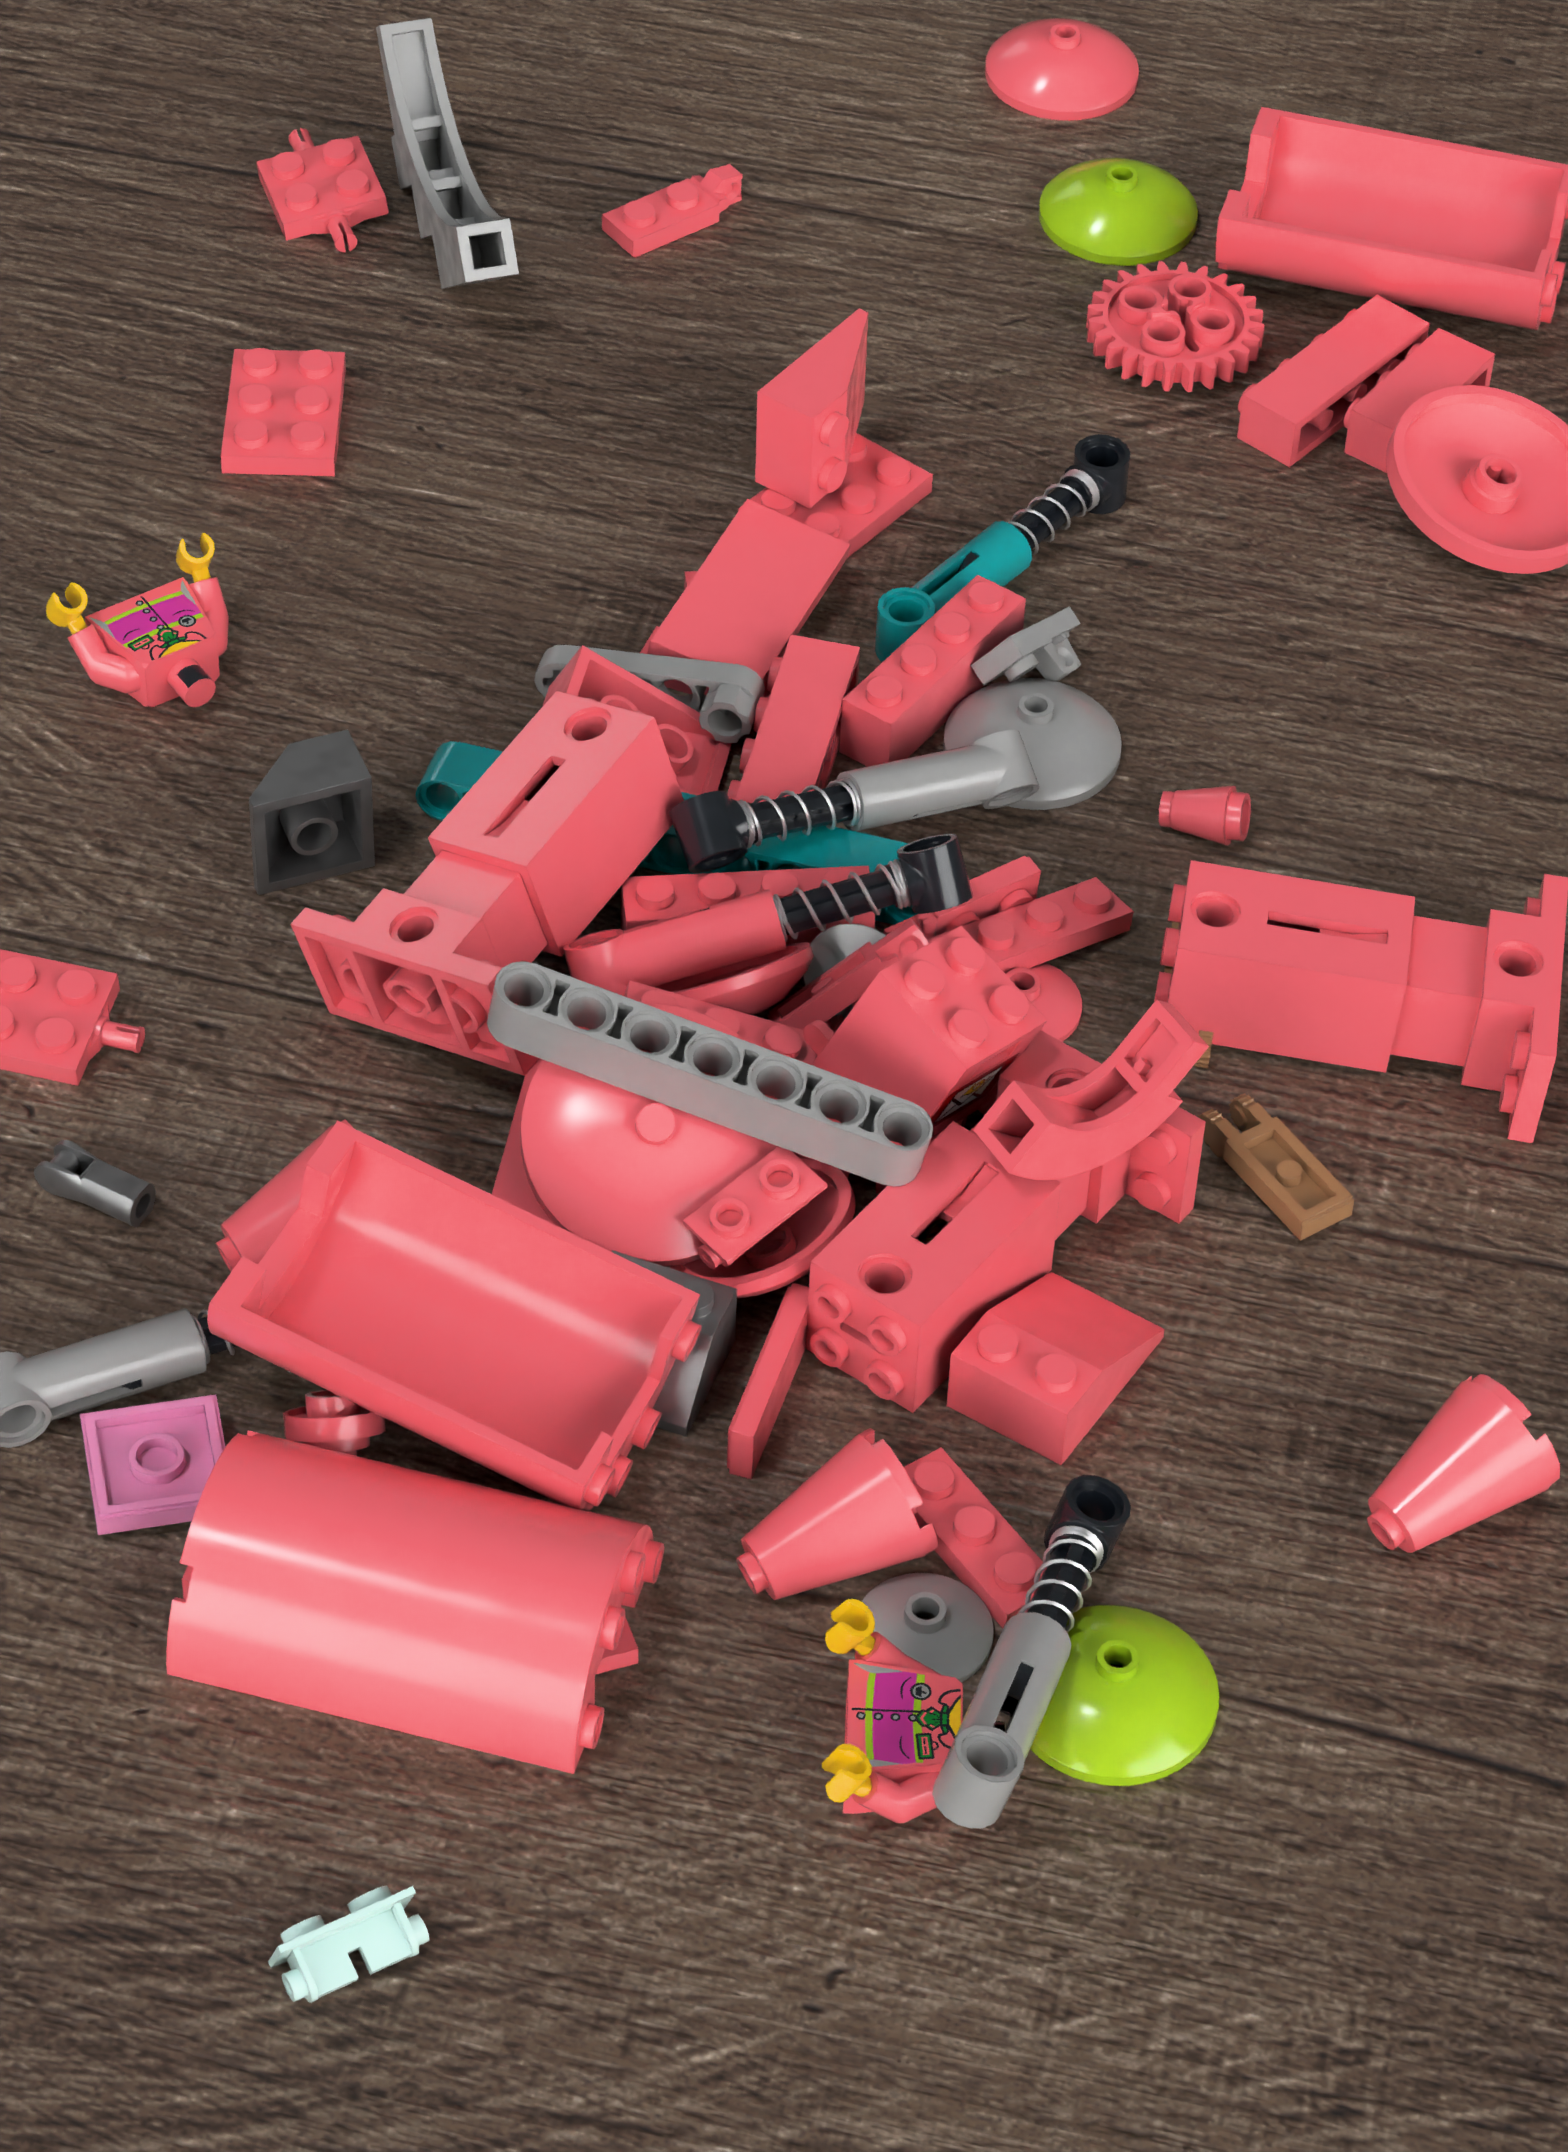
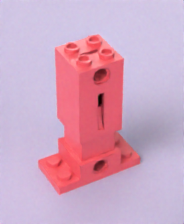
M556 691L429 835L428 840L435 858L404 894L383 888L354 922L342 915L336 914L332 916L305 907L290 925L329 1013L525 1076L539 1058L505 1046L498 1042L488 1029L487 1018L496 976L503 967L510 963L521 961L532 963L541 951L562 957L564 954L563 947L579 937L673 825L669 813L673 807L683 802L684 799L655 717L640 711H631L604 704L592 698H582Z
M1191 860L1186 885H1173L1168 921L1178 922L1179 925L1178 929L1168 927L1165 929L1160 965L1170 966L1172 970L1171 973L1159 971L1154 1002L1158 999L1172 1004L1198 1034L1199 1030L1213 1032L1212 1044L1384 1073H1386L1390 1055L1463 1066L1461 1085L1501 1092L1499 1112L1509 1113L1507 1139L1533 1143L1557 1056L1568 877L1544 874L1538 898H1526L1523 914L1491 909L1487 926L1481 927L1414 916V896Z
M1040 1030L1022 1054L999 1075L998 1084L978 1110L985 1115L1013 1080L1039 1088H1056L1083 1078L1099 1067L1101 1063ZM1178 1107L1149 1136L1119 1157L1090 1171L1055 1180H1034L1009 1174L973 1131L976 1125L971 1130H968L953 1121L929 1144L920 1171L913 1181L902 1186H887L810 1261L806 1349L814 1353L825 1365L837 1367L867 1385L878 1397L892 1400L914 1413L949 1377L951 1353L986 1311L1047 1275L1052 1270L1055 1240L1079 1215L1097 1224L1127 1194L1136 1199L1145 1208L1157 1211L1180 1224L1194 1208L1206 1121Z

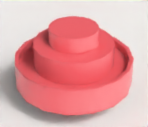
M328 1390L305 1394L306 1406L293 1408L283 1413L284 1434L287 1440L357 1456V1450L370 1446V1437L386 1431L384 1417Z

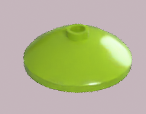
M1099 158L1078 163L1050 180L1040 197L1039 220L1048 237L1065 251L1085 260L1101 264L1132 266L1153 263L1168 258L1189 243L1197 227V204L1187 187L1162 168L1134 159Z
M1093 1605L1081 1607L1078 1611L1072 1612L1075 1620L1074 1627L1067 1632L1072 1644L1070 1655L1030 1750L1045 1763L1066 1775L1085 1782L1109 1786H1131L1156 1781L1177 1772L1189 1764L1202 1751L1211 1737L1219 1708V1688L1215 1671L1201 1647L1175 1624L1141 1609L1119 1605ZM1110 1664L1121 1665V1666H1123V1667H1122V1668H1116V1667L1110 1666Z

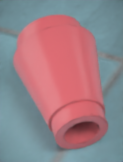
M1235 786L1176 790L1175 792L1164 791L1162 793L1159 805V824L1161 827H1169L1173 830L1226 846L1232 840L1244 841L1247 836L1251 817L1249 793L1237 792Z

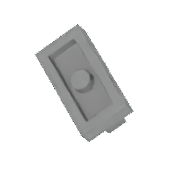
M1069 606L1011 635L973 663L971 667L983 685L1003 675L1011 683L1035 667L1046 680L1057 682L1081 666L1076 653L1067 639L1070 636L1069 632L1081 623Z

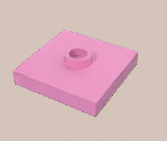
M216 1394L80 1414L98 1535L192 1522L206 1482L219 1456L225 1449Z

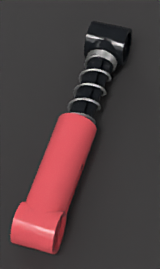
M940 834L922 838L902 846L897 850V859H894L893 862L889 861L888 865L878 864L875 872L861 876L850 872L847 880L833 884L827 880H822L819 888L805 892L795 888L791 896L781 899L777 894L772 896L770 889L628 930L610 929L591 933L565 945L563 951L571 977L624 996L630 980L652 987L787 949L785 943L788 940L787 935L797 939L798 932L815 927L824 931L826 924L846 919L851 924L854 916L870 911L879 916L881 908L891 905L900 909L911 906L912 911L917 914L942 911L967 902L973 898V892L958 836L956 834Z

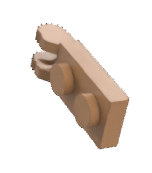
M1244 1093L1233 1098L1229 1104L1230 1117L1238 1129H1241L1242 1133L1226 1118H1223L1222 1113H1219L1217 1109L1214 1110L1212 1108L1198 1115L1200 1119L1206 1121L1203 1137L1206 1145L1210 1146V1149L1217 1157L1223 1156L1228 1165L1300 1241L1352 1215L1354 1199L1348 1190L1277 1116L1272 1118L1249 1094L1246 1095Z

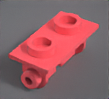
M777 1146L683 1220V1224L704 1243L697 1251L702 1261L709 1268L715 1269L720 1264L729 1267L738 1257L798 1210L808 1205L812 1199L827 1188V1183L792 1151Z

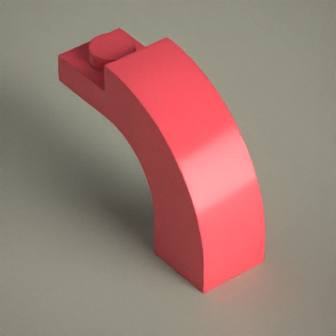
M1156 999L1117 1049L1091 1073L1075 1082L1056 1088H1039L1013 1080L973 1131L1009 1174L1034 1180H1055L1090 1171L1133 1148L1156 1130L1179 1107L1183 1101L1175 1093L1174 1089L1209 1046L1172 1004Z

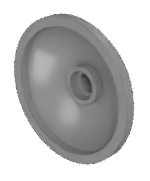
M1018 678L1011 683L1005 680L981 688L968 695L953 709L944 729V751L968 746L972 742L995 732L1010 729L1020 732L1040 788L1033 795L1022 801L1008 805L1013 808L1029 810L1057 809L1089 799L1105 788L1112 780L1119 767L1121 758V735L1110 713L1100 703L1072 686L1046 679Z

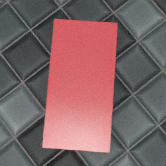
M746 499L651 638L648 654L739 664L757 672L765 685L768 680L773 657H783L790 635H798L847 560L851 544Z

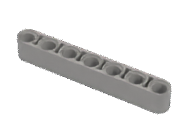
M525 961L513 962L503 967L496 976L487 1025L491 1035L507 1047L882 1185L892 1187L906 1185L913 1181L920 1171L932 1138L933 1124L927 1112L911 1101L535 963ZM514 1003L523 1004L525 1006H519ZM577 1026L586 1027V1028H588V1029H590V1030L581 1029V1028H579V1027H577ZM640 1049L649 1050L652 1053L643 1052ZM703 1072L711 1073L715 1076L706 1075ZM765 1095L773 1096V1097H775V1098H777V1099H772V1098H769V1097H767V1096H765ZM828 1118L836 1119V1120L840 1121L841 1123H839V1122H834V1121H832V1120H830V1119H828ZM891 1141L899 1142L900 1144H902V1145H904V1146L896 1145V1144H894V1143L891 1142Z

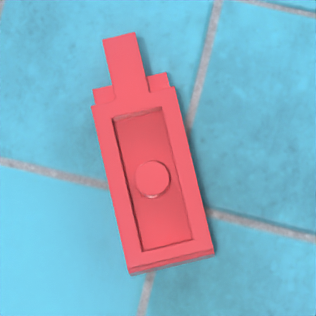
M731 164L709 169L704 178L700 175L692 176L690 179L687 178L602 214V230L632 257L636 258L718 223L721 212L727 209L729 205L742 200L741 179H743V175Z
M1024 855L969 880L973 898L967 902L942 911L917 914L884 929L883 933L888 935L906 921L912 919L925 937L929 939L961 925H967L1035 900L1041 870L1030 857Z
M909 919L872 945L869 941L771 1009L768 1018L771 1021L804 1030L805 1026L816 1020L824 1021L831 1027L832 1021L830 1019L849 1005L854 1007L880 971L929 944V941L915 922Z

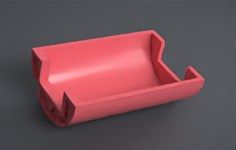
M1261 107L1250 136L1245 180L1240 191L1229 189L1219 215L1216 237V262H1219V269L1368 298L1379 295L1394 303L1538 330L1541 322L1551 324L1557 295L1560 293L1566 263L1557 261L1565 221L1566 219L1568 220V164Z
M338 1120L306 1164L298 1208L259 1264L241 1257L210 1301L207 1318L208 1329L213 1335L562 1505L590 1511L594 1506L598 1507L605 1494L616 1497L620 1492L633 1464V1460L627 1458L633 1445L644 1450L650 1442L662 1414L653 1409L675 1360L677 1359L681 1362L687 1360L702 1328L701 1325L692 1321L700 1294Z
M248 1430L247 1435L238 1433L234 1436L219 1456L203 1489L188 1531L180 1564L188 1565L182 1577L183 1599L177 1597L172 1599L166 1650L167 1674L574 1774L583 1748L595 1749L602 1730L604 1707L595 1705V1674L604 1650L615 1651L619 1644L625 1621V1609L620 1608V1606L635 1608L644 1582L652 1584L656 1582L662 1565L664 1543L654 1541L652 1529L646 1524L583 1509L580 1510L566 1505Z

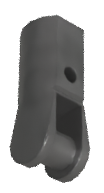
M61 1140L54 1147L55 1157L50 1162L42 1161L34 1169L35 1179L47 1192L84 1203L135 1228L147 1217L154 1206L156 1190L153 1184L103 1162L69 1140Z

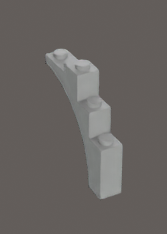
M432 18L379 25L376 27L394 129V135L391 136L399 186L400 189L412 188L420 238L433 237L441 289L493 281L519 274L510 218L500 217L490 207L478 186L467 160L447 94Z

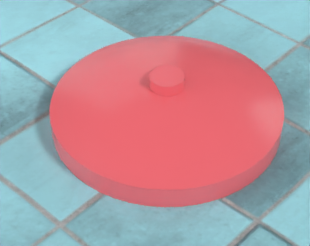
M1460 385L1445 387L1432 391L1413 402L1401 416L1391 435L1386 451V469L1390 486L1395 498L1409 519L1427 537L1443 549L1463 560L1491 570L1516 574H1532L1551 571L1568 564V425L1549 410L1525 397L1486 386Z
M647 1004L744 1040L723 1023L703 1013L675 1005ZM577 1026V1027H579V1028H581V1029L590 1030V1029H588V1028H586V1027ZM640 1049L643 1052L652 1053L649 1050ZM545 1060L539 1065L527 1091L520 1130L521 1154L529 1185L542 1209L555 1225L611 1252L612 1250L665 1267L701 1259L697 1249L704 1243L683 1224V1220L777 1147L771 1143ZM703 1072L706 1075L715 1076L711 1073ZM765 1095V1096H767V1097H769V1098L777 1099V1098H775V1097H773V1096Z

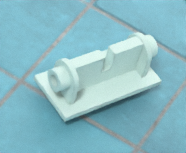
M387 1885L376 1888L348 1903L347 1906L351 1914L325 1925L321 1915L299 1922L283 1931L280 1936L284 1944L276 1948L268 1963L273 1968L288 1962L291 1970L282 1974V1980L290 1999L295 2002L305 1997L311 2003L326 1994L357 1981L359 1977L348 1955L356 1950H359L370 1975L408 1957L418 1955L419 1945L429 1941V1934L422 1918L418 1914L407 1918L404 1911L416 1893L414 1887H409L394 1895L391 1894Z

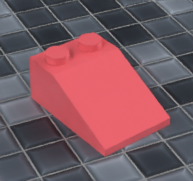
M860 308L857 309L757 391L755 482L809 509L826 494L836 491L846 475L849 457L864 405L868 312Z
M582 645L549 686L543 705L556 691L582 698H592L604 704L631 711H640L653 716L660 729V734L681 792L700 795L718 791L732 743L716 741L709 731L702 729L699 722L700 712Z
M1050 1272L986 1311L951 1353L946 1406L1062 1465L1164 1338L1165 1329Z

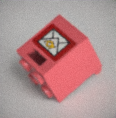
M961 925L880 971L835 1033L824 1021L816 1020L805 1026L803 1035L807 1044L818 1055L812 1063L815 1067L917 1104L930 1116L933 1124L932 1137L946 1129L953 1121L957 1123L978 1110L998 1084L999 1075L1022 1054L1047 1020ZM891 1141V1142H893V1143L896 1144V1145L904 1146V1145L900 1144L899 1142Z

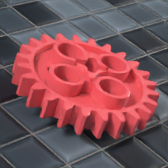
M1159 261L1157 271H1150L1144 265L1137 264L1135 276L1120 270L1118 271L1117 282L1105 279L1102 284V291L1093 292L1092 304H1088L1087 342L1094 343V356H1106V369L1122 366L1121 378L1126 380L1136 374L1142 376V387L1146 388L1154 380L1161 381L1162 388L1166 392H1169L1173 383H1181L1187 392H1192L1193 383L1200 381L1208 389H1214L1215 377L1231 383L1233 382L1234 371L1246 373L1248 372L1249 361H1257L1259 348H1262L1265 325L1262 324L1263 310L1255 309L1257 300L1255 296H1243L1245 285L1241 283L1227 286L1228 275L1225 273L1210 278L1208 277L1207 266H1202L1193 273L1188 272L1186 262H1181L1177 270H1169L1163 261Z

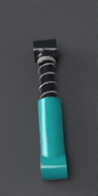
M1101 434L1087 436L1080 440L1075 446L1074 463L1065 470L1059 483L1052 484L1046 488L1043 496L1032 499L1026 509L1018 510L1013 515L1011 521H995L911 588H895L884 593L878 600L875 653L878 659L883 662L976 575H980L1004 587L1030 566L1032 555L1038 553V544L1042 541H1053L1055 531L1058 528L1068 529L1071 523L1070 519L1073 516L1083 517L1086 512L1107 514L1120 509L1126 499L1131 451L1127 444L1116 437Z

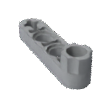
M555 645L548 648L543 654L535 673L534 682L537 690L544 697H546L551 683L581 646ZM587 647L700 712L699 722L701 728L709 731L716 741L737 743L741 736L750 734L754 723L756 707L759 698L764 696L765 686L757 672L749 667L723 662ZM664 681H682L692 690V694L686 696L674 694L667 689ZM706 687H709L708 693L705 695Z

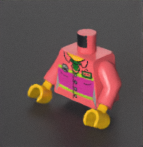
M202 533L200 537L203 557L195 558L190 556L186 551V544L183 538L176 553V563L181 570L192 575L194 580L192 584H188L184 577L85 616V621L81 614L86 608L88 598L85 590L79 584L69 583L65 590L66 599L73 609L63 606L57 594L52 593L46 605V615L53 624L59 627H68L72 635L67 637L87 675L95 684L125 694L128 693L145 707H155L180 696L189 707L196 708L206 704L213 697L216 689L215 681L220 676L219 657L227 650L229 616L218 578H211L208 567L215 547L213 540L206 533Z
M848 1599L831 1612L832 1620L837 1623L826 1631L825 1635L826 1645L832 1652L846 1654L854 1649L856 1659H849L845 1744L843 1743L836 1747L821 1763L824 1771L835 1774L826 1783V1793L832 1801L843 1802V1813L875 1812L895 1823L904 1824L937 1808L932 1795L933 1786L963 1721V1683L955 1677L944 1676L903 1653L880 1633L873 1632L875 1620L868 1606L859 1600ZM995 1721L993 1727L1005 1731V1722Z

